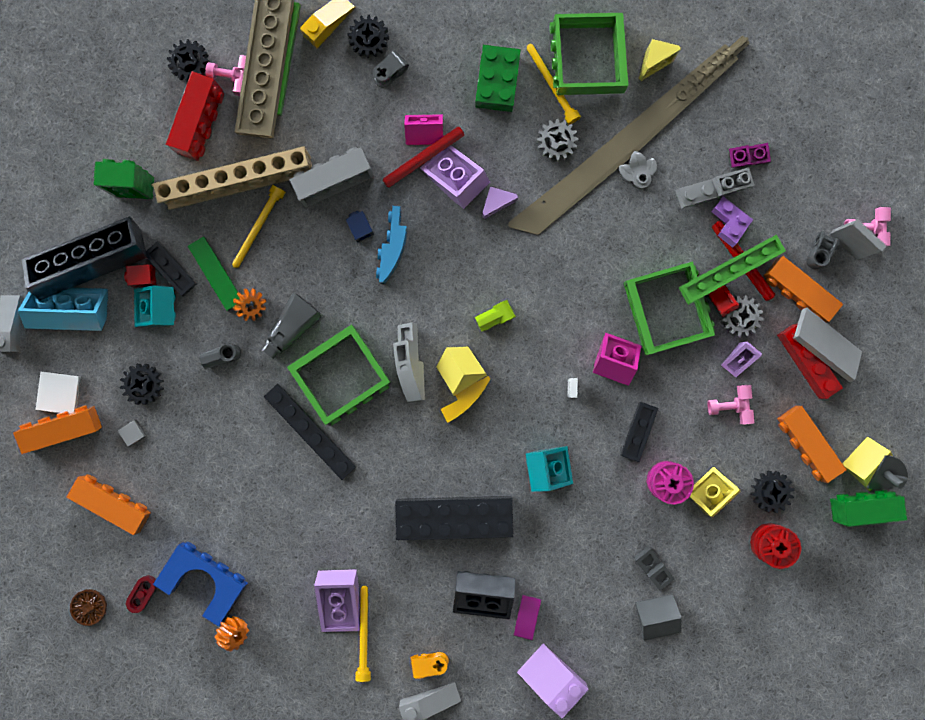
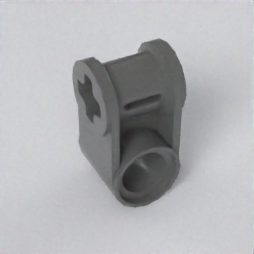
M396 50L389 53L374 68L375 83L381 88L389 86L409 67V64Z
M821 231L817 235L807 257L808 267L819 269L826 266L837 249L840 239H833L825 235L824 231ZM816 256L820 258V263L816 261Z

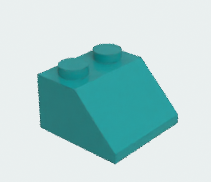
M148 286L134 289V327L173 326L176 318L174 312V287Z
M567 446L525 453L532 492L551 491L573 484Z

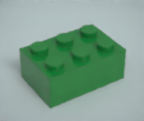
M483 44L475 108L513 112L521 49Z
M103 159V162L95 161L94 186L117 198L153 199L154 187L152 184L154 183V176L149 174L147 170L142 169V166L135 164L131 160H123L122 163H117L112 159Z
M875 490V494L856 492V496L837 494V498H830L833 522L848 527L907 520L904 496L896 495V492Z

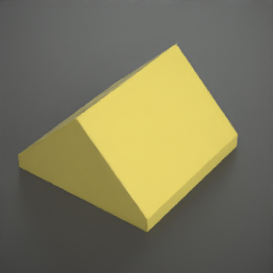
M652 39L644 55L639 75L640 81L671 64L680 52V46Z
M446 347L436 366L454 396L487 376L469 347Z
M867 437L842 464L867 490L871 491L872 489H868L867 486L885 455H893L891 451Z
M713 467L694 484L690 498L705 515L713 518L741 490Z

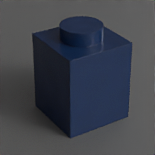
M363 211L352 212L348 215L349 218L345 219L357 243L374 235Z

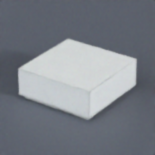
M578 378L568 379L569 398H577Z

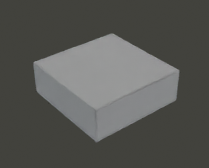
M136 420L118 430L128 447L146 437Z

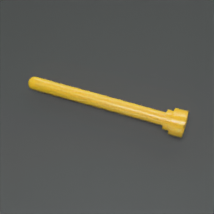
M528 44L527 51L565 111L564 119L567 124L570 125L581 118L578 110L571 108L564 95H557L556 88H553L551 73L532 44Z
M274 185L269 189L270 193L268 196L270 197L232 263L234 268H238L273 206L276 201L284 197L285 191Z
M362 586L360 589L359 667L355 672V681L367 682L371 680V671L367 667L368 587Z

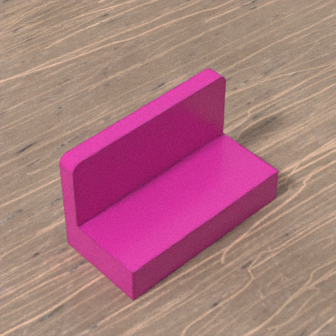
M443 114L405 115L406 145H432L442 138Z

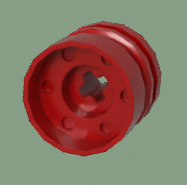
M766 523L756 528L751 536L752 552L758 559L771 567L778 569L789 568L800 557L802 549L800 540L788 528L774 523Z

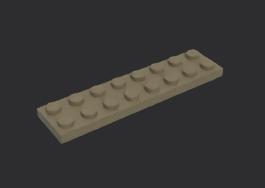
M255 0L235 126V133L238 135L274 138L294 0Z

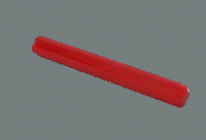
M459 126L385 176L382 180L386 187L390 188L464 137L463 130Z
M717 221L711 226L716 235L724 227L721 221ZM719 237L733 257L744 252L738 243L731 247ZM756 268L745 273L765 301L775 297V293Z

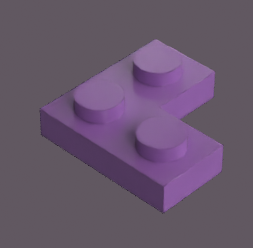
M724 196L711 211L726 223L717 236L731 247L737 244L753 221L752 218Z

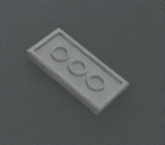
M804 308L800 314L794 339L847 381H855L862 351L810 309Z

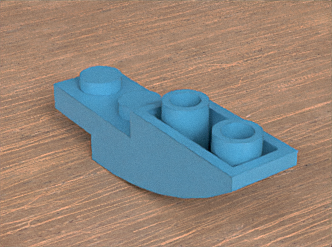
M392 206V211L388 213V223H391V230H387V241L390 244L382 243V249L378 248V260H381L380 267H377L376 279H379L381 284H385L396 269L406 242L407 226L400 225V206Z

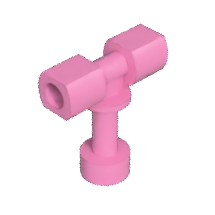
M240 55L238 67H234L233 70L221 69L217 67V64L208 62L205 75L216 79V76L232 78V82H234L233 93L236 96H240L246 56Z
M879 207L875 209V219L871 223L863 224L886 246H890V232H887V222L891 221V207ZM846 219L844 225L855 219Z
M738 385V398H734V402L718 403L717 400H708L709 415H718L719 411L735 409V412L739 413L740 424H754V412L750 409L749 399H752L751 385Z

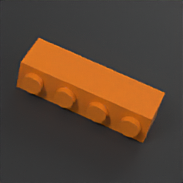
M784 256L777 258L763 275L770 286L778 287L782 291L781 294L787 299H793L800 310L807 307L826 323L830 322L843 306L842 302Z
M87 405L76 408L74 413L69 414L68 411L56 414L57 417L50 419L48 416L37 420V424L32 425L31 422L20 425V429L13 434L21 454L98 431L102 426L95 406L87 408Z
M794 406L777 418L780 422L778 424L779 428L789 435L791 445L801 452L802 455L800 457L806 465H810L813 470L811 473L817 481L829 483L846 471L842 462L802 406Z
M87 474L86 476L77 477L66 498L132 535L141 532L151 514L150 511L146 510L147 507L145 505L133 503L130 501L131 498L123 493L117 494L110 485H101L96 482L97 478Z

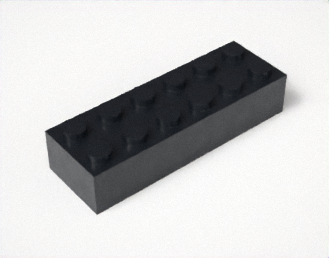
M131 216L23 258L26 289L40 301L147 258L142 231Z
M512 496L396 499L395 501L396 540L513 537Z

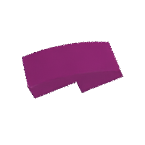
M768 143L753 146L745 145L729 149L732 168L771 163Z
M522 595L514 636L533 641L541 599Z

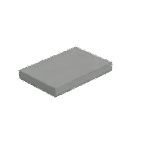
M858 219L840 226L830 233L834 239H840V244L857 260L882 252L887 247Z

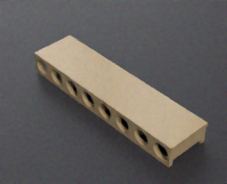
M304 146L153 183L152 186L155 190L157 203L164 202L167 204L168 209L171 210L289 181L295 173L311 170V156Z

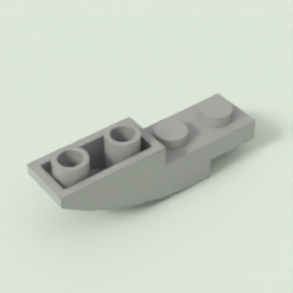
M748 167L714 177L707 181L685 186L675 191L682 209L712 201L755 185Z
M411 322L398 325V342L393 343L401 388L407 402L425 400L424 364L418 358L417 323Z

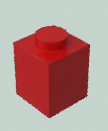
M149 264L126 266L124 278L128 286H156L154 266Z

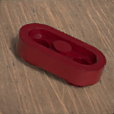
M146 575L136 582L126 600V607L130 612L139 613L146 608L157 589L153 585L156 580L154 577ZM145 582L150 583V588L145 587ZM136 599H139V600H140V602H141L140 605H137V604L135 603V600H136Z

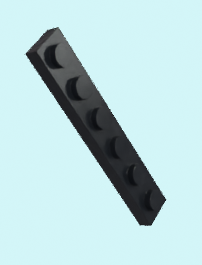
M276 384L263 396L341 480L356 468L352 461L279 384Z

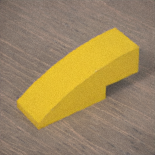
M489 376L456 394L457 401L441 409L447 423L460 416L479 398L490 381Z

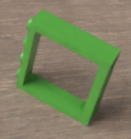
M623 13L555 14L553 22H550V34H553V40H551V52H554L552 70H555L553 88H556L557 95L624 94L628 87ZM612 27L616 82L563 84L560 28Z
M693 261L630 279L623 283L645 355L715 335V324L713 320H710L708 314L710 313V307L705 302L704 297L694 301L703 333L654 347L636 285L685 271L687 280L690 282L699 276V271L696 270Z
M352 324L287 367L325 425L331 424L333 426L342 420L340 416L345 413L350 415L357 410L356 406L361 402L363 404L368 403L373 399V394L376 392L383 393L390 388L388 384L391 383ZM353 336L382 381L327 416L298 371Z

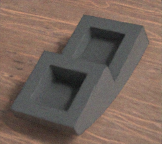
M649 546L634 557L635 561L659 591L674 580V577Z

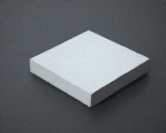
M41 372L36 410L58 413L68 411L69 414L76 412L81 376Z

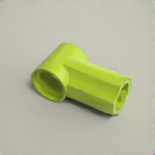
M505 300L493 306L492 309L476 316L475 319L480 330L483 332L499 323L503 324L516 316L508 300Z

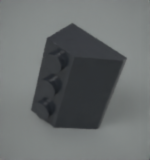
M458 571L452 613L510 619L515 596V578Z

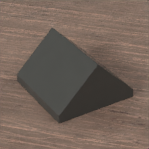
M673 594L635 602L643 640L681 633L682 618Z

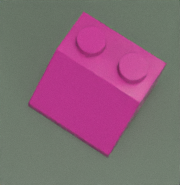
M605 333L595 360L593 373L629 386L638 369L641 345Z

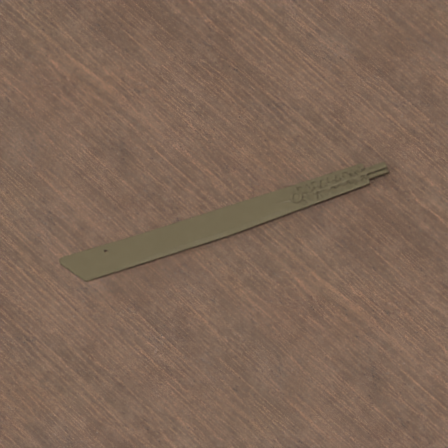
M742 35L730 47L724 44L568 176L509 221L508 226L535 235L543 232L616 171L620 165L628 161L634 151L638 152L730 68L738 60L737 55L750 44L749 39Z

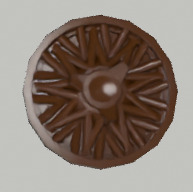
M85 589L78 592L70 603L72 618L83 626H91L98 623L107 611V603L104 596L93 589Z

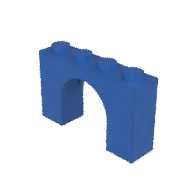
M182 542L176 547L153 585L170 595L175 592L188 571L199 569L207 572L215 582L216 591L213 600L202 616L215 625L220 626V622H224L248 583L244 581L245 578L241 574L230 572L225 564L214 562L211 555L195 550L196 546L192 543Z

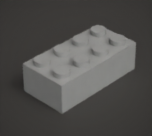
M357 147L347 150L346 154L342 156L336 155L331 157L329 162L313 165L309 171L295 173L290 182L299 201L306 208L369 180L374 175L362 148L357 149Z

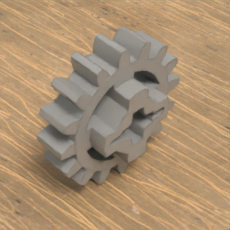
M556 119L554 124L549 120L548 127L544 124L542 125L543 131L538 132L540 138H537L536 143H540L538 150H544L542 153L543 157L548 154V160L555 157L556 162H558L560 157L566 160V154L572 156V150L577 148V145L574 143L578 142V138L574 137L577 131H571L572 124L566 126V120L559 123V119ZM556 137L560 138L558 143H555ZM545 142L549 143L550 149L546 146ZM559 149H565L564 151L556 152Z
M747 295L742 298L735 296L739 308L725 315L720 320V322L726 323L723 328H729V334L736 332V337H740L742 334L744 337L749 336V332L751 334L756 333L754 328H760L761 325L758 321H763L764 319L759 317V314L763 313V310L757 309L760 303L754 304L755 299L751 298L748 300ZM739 313H742V315L745 316V319H742V317L739 316ZM748 322H752L749 327L744 329Z

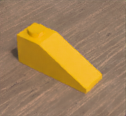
M332 0L312 14L300 27L303 37L318 49L353 11L355 6L348 0Z

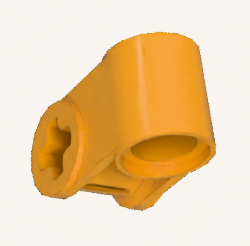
M443 652L421 654V656L413 655L410 657L413 677L416 679L444 674L449 663L448 656ZM437 660H440V663L443 664L441 667L436 663Z

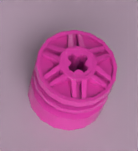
M671 461L658 462L651 467L647 474L648 490L654 497L665 503L674 505L682 503L693 492L694 481L692 474L681 464ZM670 479L675 480L673 483L674 487L668 485L671 483Z

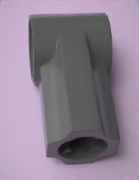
M225 344L219 348L201 353L199 359L201 365L206 370L238 360L241 356V350L237 345ZM229 348L233 350V356L231 358L227 356V350Z

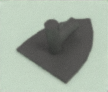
M885 455L867 488L883 490L896 486L902 489L907 483L908 478L904 463L896 457Z

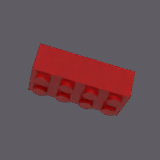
M191 72L166 145L176 154L199 161V158L204 155V144L206 139H209L211 136L210 127L212 121L217 119V107L224 99L222 88L213 78Z

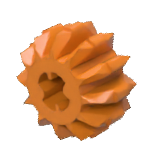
M245 288L244 295L238 292L237 295L240 299H233V302L237 304L233 307L234 311H238L237 316H243L245 321L249 317L255 321L256 314L262 317L260 310H266V307L263 306L266 300L261 298L263 294L261 292L256 294V290L253 288L250 293ZM250 302H252L254 305H253V306H249V308H248V307L246 306V303H247V304H250Z
M235 616L231 618L226 617L225 622H220V628L216 629L218 633L215 635V639L219 647L231 652L233 649L238 650L239 645H244L243 641L248 638L246 634L249 632V629L247 628L248 624L244 620Z

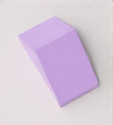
M490 187L482 214L483 218L485 219L515 203L518 200L517 194Z
M747 341L741 342L721 366L737 377L761 357L762 353Z

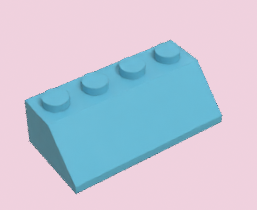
M70 288L40 301L28 292L18 309V313L24 328L102 331L107 320L108 289Z

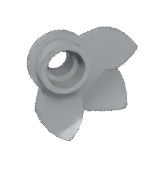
M634 151L630 158V164L620 165L619 172L624 180L633 182L637 188L644 189L650 185L652 181L651 176L657 170V163L654 158L646 161L643 154ZM639 176H644L645 181H640Z

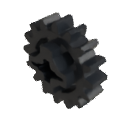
M369 14L367 19L360 16L361 21L353 20L355 26H349L351 31L347 34L350 39L349 44L353 46L354 52L359 50L360 57L364 53L367 58L370 57V54L377 57L376 52L383 53L382 47L388 46L386 42L389 40L388 28L384 27L383 20L378 23L377 16L374 19H371ZM369 30H370V34H371V35L369 36L368 42H367L366 37L368 36Z
M187 39L185 44L182 40H179V46L173 44L175 49L174 51L169 50L168 52L171 54V57H167L170 63L167 66L172 70L171 73L175 77L178 76L181 81L185 78L187 82L192 71L203 75L202 72L206 69L205 65L210 62L206 59L209 57V54L205 51V48L202 45L199 46L197 41H194L192 44L190 39ZM198 53L200 55V61L197 60Z
M138 363L136 368L134 366L129 367L130 372H123L126 378L120 379V381L124 382L120 389H125L122 395L129 396V402L135 400L136 405H140L141 402L143 405H147L148 401L155 402L154 396H161L158 390H164L160 386V383H163L164 380L158 378L161 372L155 373L156 367L149 369V364L142 366V364ZM144 371L150 375L143 376V374L140 372ZM140 392L144 397H139L135 393Z
M767 471V475L760 473L761 479L754 478L756 485H751L755 492H751L750 495L756 496L753 502L759 503L758 508H765V511L769 513L771 510L774 513H778V508L784 511L785 504L791 505L788 501L789 498H794L793 495H790V492L795 489L789 487L792 481L786 480L787 476L784 474L780 475L778 471L774 473ZM775 479L780 481L783 486H779ZM762 497L767 498L769 504H767V503L762 499Z

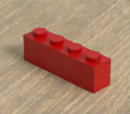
M793 324L777 334V336L818 399H827L843 389V387L826 363L794 339L798 324Z

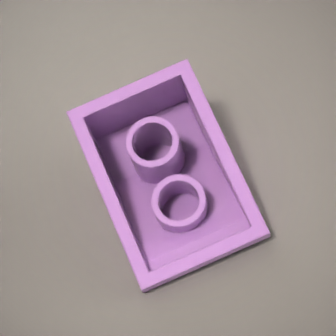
M449 146L420 167L422 172L463 209L490 183L484 169L453 146Z
M357 570L318 571L314 587L321 631H360Z
M544 644L537 649L517 672L561 718L589 690L586 682Z

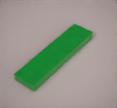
M203 236L188 245V248L226 311H230L237 305L233 302V299H240L237 295L238 290L206 237Z

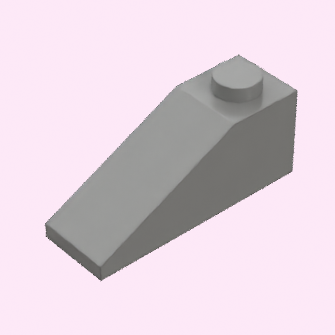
M1 295L0 352H20L21 318L18 313V309L21 306L20 295Z
M454 682L401 699L399 709L403 720H424L461 702Z

